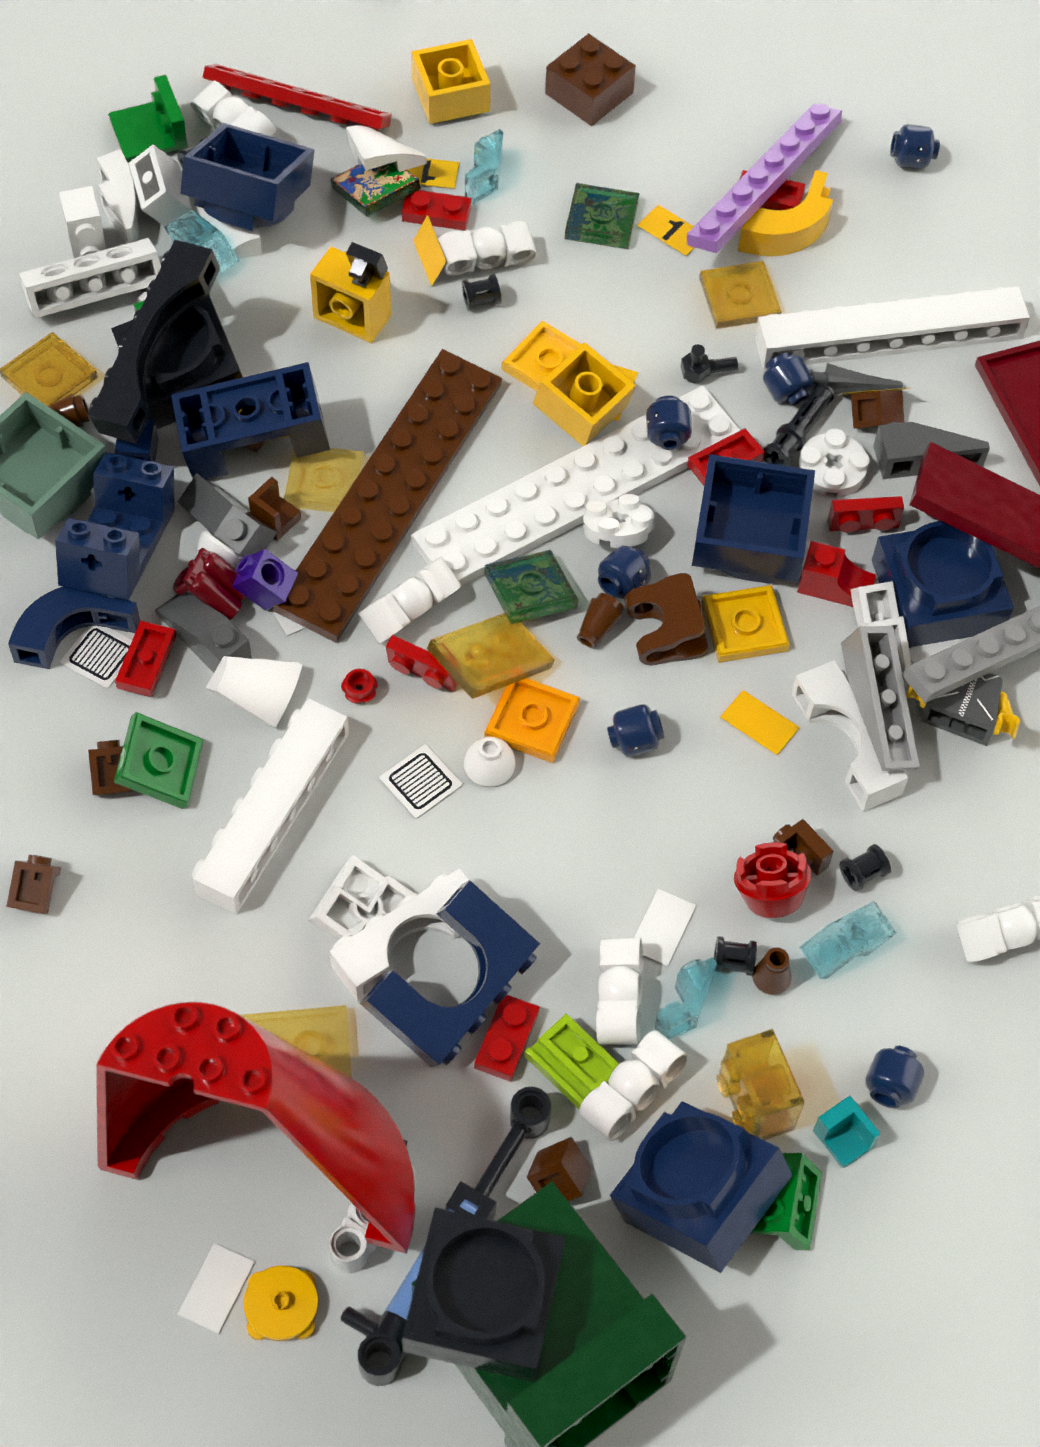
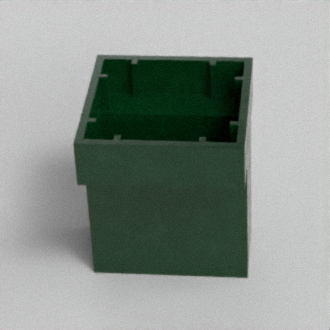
M551 1181L497 1221L566 1237L535 1382L455 1364L504 1431V1444L507 1447H587L672 1381L686 1339L685 1334L653 1293L645 1299L641 1296L557 1186ZM417 1279L411 1283L412 1296Z

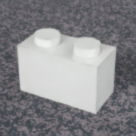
M151 145L129 162L142 211L169 228L192 210L189 197L180 194L182 173L178 162L155 145Z
M88 186L59 192L73 257L76 258L106 250L93 187Z

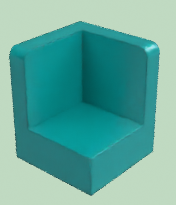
M850 1095L819 1116L813 1129L816 1136L843 1168H846L874 1148L880 1137L879 1130Z

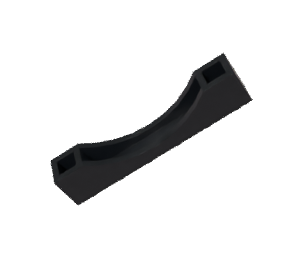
M175 239L170 250L163 255L161 268L155 280H152L148 286L147 297L141 309H138L134 314L133 325L127 337L119 345L118 356L113 366L105 373L101 391L98 397H95L90 404L88 416L98 433L137 444L151 415L146 400L145 381L152 352L164 331L178 316L192 305L207 298L220 271V266L213 249Z

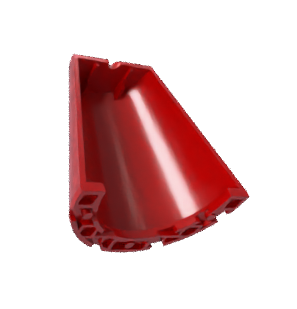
M182 1002L154 1009L125 1026L107 1045L96 1064L97 1166L100 1170L138 1180L146 1162L165 1139L164 1132L179 1119H189L202 1110L218 1104L220 1100L260 1110L369 1220L365 1233L367 1243L407 1254L416 1214V1204L414 1202L415 1178L409 1153L399 1129L389 1113L360 1083L227 1008L204 1002Z

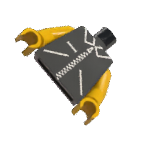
M991 673L927 702V704L924 703L911 686L906 693L907 700L908 698H915L920 701V707H925L921 722L987 746L992 732L994 735H999V732L1008 733L1011 735V739H1015L1021 721L1018 716L1013 714L1008 695L1001 691L1003 680Z

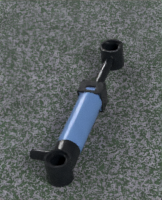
M525 1087L514 1095L510 1112V1125L512 1129L475 1189L461 1181L448 1201L446 1210L493 1221L497 1209V1202L489 1198L493 1189L525 1138L536 1139L548 1130L552 1105L546 1092L537 1087ZM533 1107L538 1109L541 1115L535 1119H528L521 1114V1111L524 1108ZM425 1247L378 1323L350 1306L346 1307L341 1315L343 1323L367 1336L361 1342L358 1349V1364L362 1377L369 1384L386 1386L392 1383L398 1377L401 1365L408 1353L403 1352L402 1336L412 1300L411 1283L418 1277ZM377 1351L386 1352L392 1358L390 1363L383 1368L372 1367L368 1363V1359Z

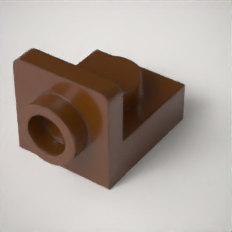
M120 740L97 742V749L88 750L93 795L132 792V789L114 783L123 746H120Z
M801 819L793 826L786 824L773 836L774 842L787 844L788 851L792 849L798 855L802 852L810 869L817 876L829 868L834 851L804 819Z
M32 854L28 855L27 861H15L6 907L47 914L49 912L55 875H60L61 867L51 865L52 858Z

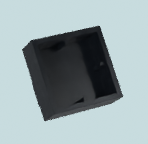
M209 294L207 298L192 305L172 322L164 331L152 352L147 367L145 386L146 400L151 413L149 419H155L157 429L176 422L171 394L243 378ZM133 320L111 328L118 348L121 341L127 337L133 325Z
M435 1208L402 1336L403 1352L535 1382L566 1237Z

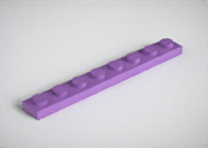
M813 104L687 233V245L717 253L842 122V110L830 108L825 104Z

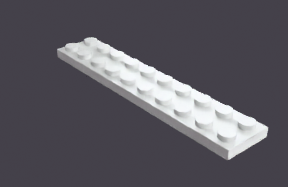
M701 386L679 397L680 400L688 404L691 410L692 434L691 438L677 449L665 450L650 442L647 437L646 415L412 533L411 542L427 564L442 556L461 586L484 575V573L490 572L582 524L585 506L588 502H610L618 499L623 494L638 495L689 468L687 466L689 456L740 431V429L706 388Z

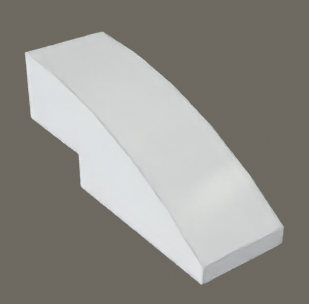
M121 149L97 158L100 180L102 182L98 187L102 208L123 242L128 244L138 240L139 213L133 177Z
M893 581L850 589L858 627L893 626L903 675L907 666L912 665L904 617H899ZM903 678L905 690H908L910 685Z

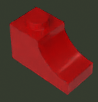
M811 541L797 593L853 607L850 589L874 585L876 574L865 571L853 564L845 555L846 549Z

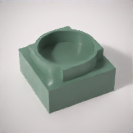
M25 392L0 415V514L21 530L39 540L54 524L69 517L92 495L91 489L94 487L93 473L103 455L107 452L106 446Z

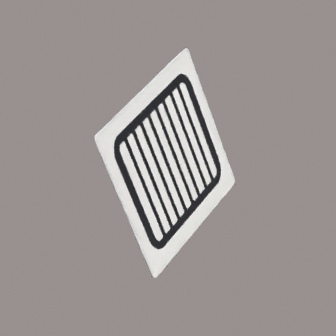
M88 626L61 659L60 664L104 688H109L119 673L132 640L111 628Z
M426 744L379 776V779L415 818L421 816L463 785Z

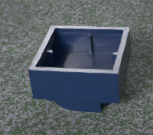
M223 123L184 156L180 194L195 198L194 206L203 208L207 214L221 222L253 231L255 228L273 226L282 222L294 210L295 200L310 187L315 149Z
M709 454L692 566L720 570L737 579L772 584V579L798 582L805 554L815 470Z
M943 521L925 524L914 531L878 537L871 561L879 583L893 581L899 617H904L909 648L973 637L1010 620L1014 606L1003 580L1004 575L998 559L990 544Z
M682 1101L672 1115L664 1112L650 1129L637 1149L634 1164L611 1192L610 1197L625 1223L721 1273L793 1175L778 1146L746 1132L743 1127L720 1116L704 1112Z

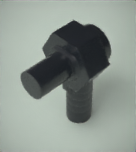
M700 344L692 346L691 352L681 359L680 366L684 379L691 383H699L708 377L710 373L738 370V361L736 356L708 359V355L704 354L705 348Z

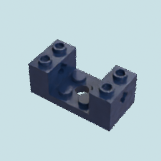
M309 362L171 394L181 450L192 479L196 473L206 479L228 475L224 455L225 450L287 435L290 437L296 458L330 450L319 396ZM245 406L256 407L255 411L250 415L242 416L238 414Z
M105 452L93 473L95 508L87 522L68 518L55 540L58 586L129 601L175 511L174 466Z

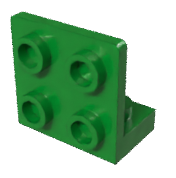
M166 74L154 77L155 91L151 92L152 102L113 111L108 114L119 147L127 162H131L151 145H155L164 153L188 147L184 118Z
M782 1153L793 1176L750 1234L778 1235L794 1250L810 1251L822 1171L803 1153Z

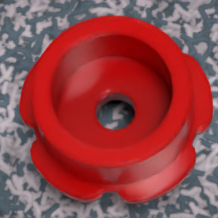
M365 669L350 671L341 684L345 698L356 704L371 701L376 695L375 689L378 688L375 677ZM357 686H362L363 689H362V690H358V689H356V687H357Z

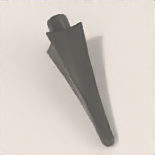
M829 363L826 365L825 372L812 371L811 373L814 380L813 385L826 384L833 389L835 394L903 388V382L871 376Z

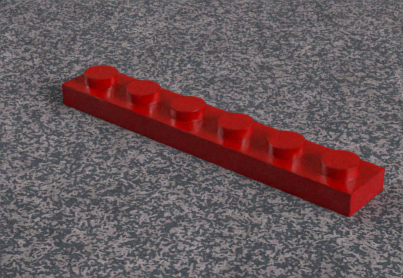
M210 64L204 66L203 79L216 81L226 90H231V87L241 89V94L246 97L260 99V95L271 98V103L274 105L289 107L290 104L301 106L300 111L305 114L318 116L319 112L330 115L331 121L341 124H348L349 121L360 123V126L370 127L376 131L390 126L392 114L223 65Z

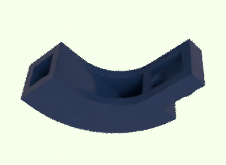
M68 587L54 589L34 601L18 619L8 642L13 661L18 664L50 669L60 642L73 631L88 626H101L135 633L140 623L137 603Z

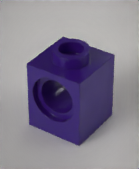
M263 549L252 555L247 554L240 560L236 567L238 574L232 587L266 611L273 608V604L279 605L286 602L298 573L267 549Z

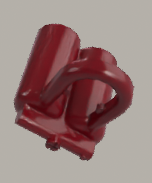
M205 548L198 550L195 559L189 561L188 566L178 575L173 584V591L177 595L189 591L203 604L212 607L229 620L233 619L242 606L241 600L246 597L232 587L238 574L236 569L217 553H210Z

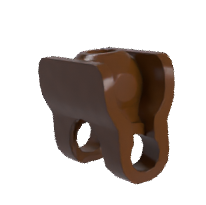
M679 573L671 575L656 583L632 589L626 594L624 600L630 617L638 620L654 618L662 622V625L656 631L642 636L637 642L636 648L641 663L652 666L670 661L692 660L707 654L708 643L704 632L705 620L700 601L697 599L693 581L689 574Z

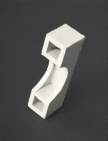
M832 660L796 675L791 694L809 723H826L839 728L850 737L856 748L857 758L850 764L845 783L861 810L865 812L902 796L908 780V771H882L847 679L846 671H841L836 661Z
M460 868L451 874L444 873L439 875L431 882L429 888L418 895L413 893L406 896L396 909L387 915L379 914L366 924L365 929L354 936L346 935L334 944L333 949L330 950L331 967L357 1002L362 1000L380 978L390 971L388 962L390 953L394 946L405 936L423 930L437 931L452 939L460 936L436 914L457 888L469 881Z

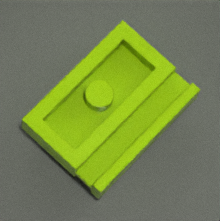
M567 1013L550 1027L531 1048L529 1047L525 1050V1058L578 1109H580L582 1102L588 1094L600 1087L603 1081L608 1084L610 1075L619 1065Z

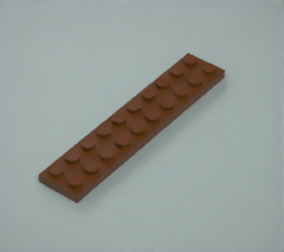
M444 349L440 351L295 570L298 575L286 602L279 605L273 604L274 612L335 643L338 642L499 390L502 377Z

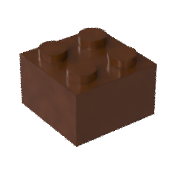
M588 33L546 66L545 94L584 122L593 126L633 94L636 65Z

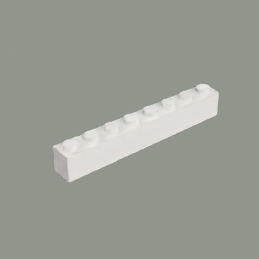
M1019 286L998 287L982 291H965L948 295H932L930 297L904 298L897 301L880 303L870 302L863 305L846 307L836 306L829 309L812 311L803 310L795 313L770 314L758 317L754 339L762 368L766 370L765 365L771 359L786 352L790 356H800L804 363L808 365L1023 339L1030 317Z

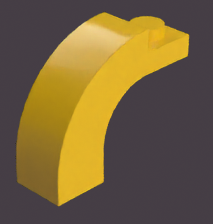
M815 170L807 197L800 205L783 211L759 208L741 228L738 251L759 256H782L801 251L813 244L825 231L833 204V199H829L831 188L825 186L828 173Z

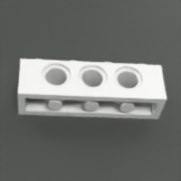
M146 238L19 273L27 304L35 319L147 288L150 282L155 280L161 265L155 247L150 239Z

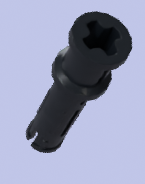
M823 383L817 384L792 420L777 429L776 438L772 443L767 444L763 448L765 451L764 461L766 463L783 466L791 464L793 454L801 450L806 442L805 435L829 403L833 401L835 393L830 386Z

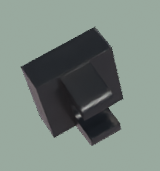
M351 242L346 255L351 264L349 277L353 278L352 284L366 288L373 276L383 280L388 270L383 254Z

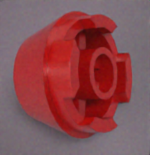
M770 842L756 845L755 853L747 856L745 859L741 856L738 858L734 873V883L748 908L754 914L766 918H780L788 916L800 908L812 873L802 852L798 855L788 851L787 844Z

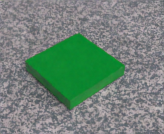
M135 712L130 718L114 783L184 809L189 804L204 739Z

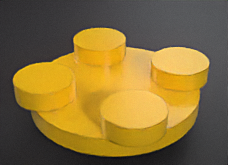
M286 1265L273 1266L252 1274L248 1280V1287L243 1301L249 1336L257 1341L265 1339L287 1341L294 1338L305 1340L311 1337L315 1331L314 1319L318 1310V1296L314 1276L308 1271H301Z

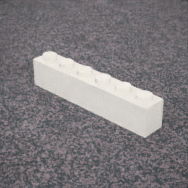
M309 698L301 710L296 709L293 712L286 734L283 738H277L271 747L270 759L264 768L259 767L255 771L250 783L251 788L245 798L240 797L234 804L231 820L225 828L221 827L216 832L212 841V849L206 859L201 858L195 865L192 879L197 896L237 915L349 735L348 716Z

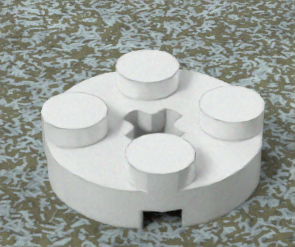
M830 429L824 434L812 437L804 444L799 457V468L815 470L813 492L826 496V492L838 493L837 497L854 493L862 486L870 458L856 440L846 436L842 430ZM833 460L840 463V468L838 469L835 466L829 468L826 465L828 461Z
M623 494L618 499L610 502L591 501L585 506L583 517L584 534L587 539L600 545L599 539L610 541V547L612 548L637 546L648 540V533L650 531L654 532V513L648 506L639 503V497L634 494Z

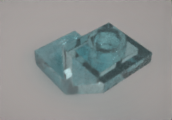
M500 129L474 143V167L465 174V197H471L472 204L498 190L503 158L504 135Z
M193 210L188 211L164 227L173 242L176 239L213 249L220 266L218 275L240 261L224 234Z
M872 901L828 924L799 948L820 979H827L856 956H868L897 934V932L877 903Z
M713 957L703 962L699 959L693 960L685 964L680 969V972H678L675 989L683 1004L677 1001L663 1007L657 1015L654 1030L659 1031L667 1039L670 1040L697 1027L717 965Z

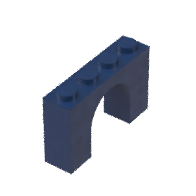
M470 880L461 884L436 913L471 946L476 955L478 979L470 996L454 1007L439 1006L426 1000L394 970H391L380 978L359 1003L430 1067L438 1066L441 1062L447 1065L455 1058L462 1048L458 1044L467 1031L472 1035L479 1029L487 1018L483 1012L492 1001L498 1004L509 993L512 986L508 982L517 971L523 974L534 963L537 956L533 952L540 945L533 936Z

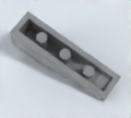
M859 626L841 642L847 679L882 771L917 770L920 766L893 626Z

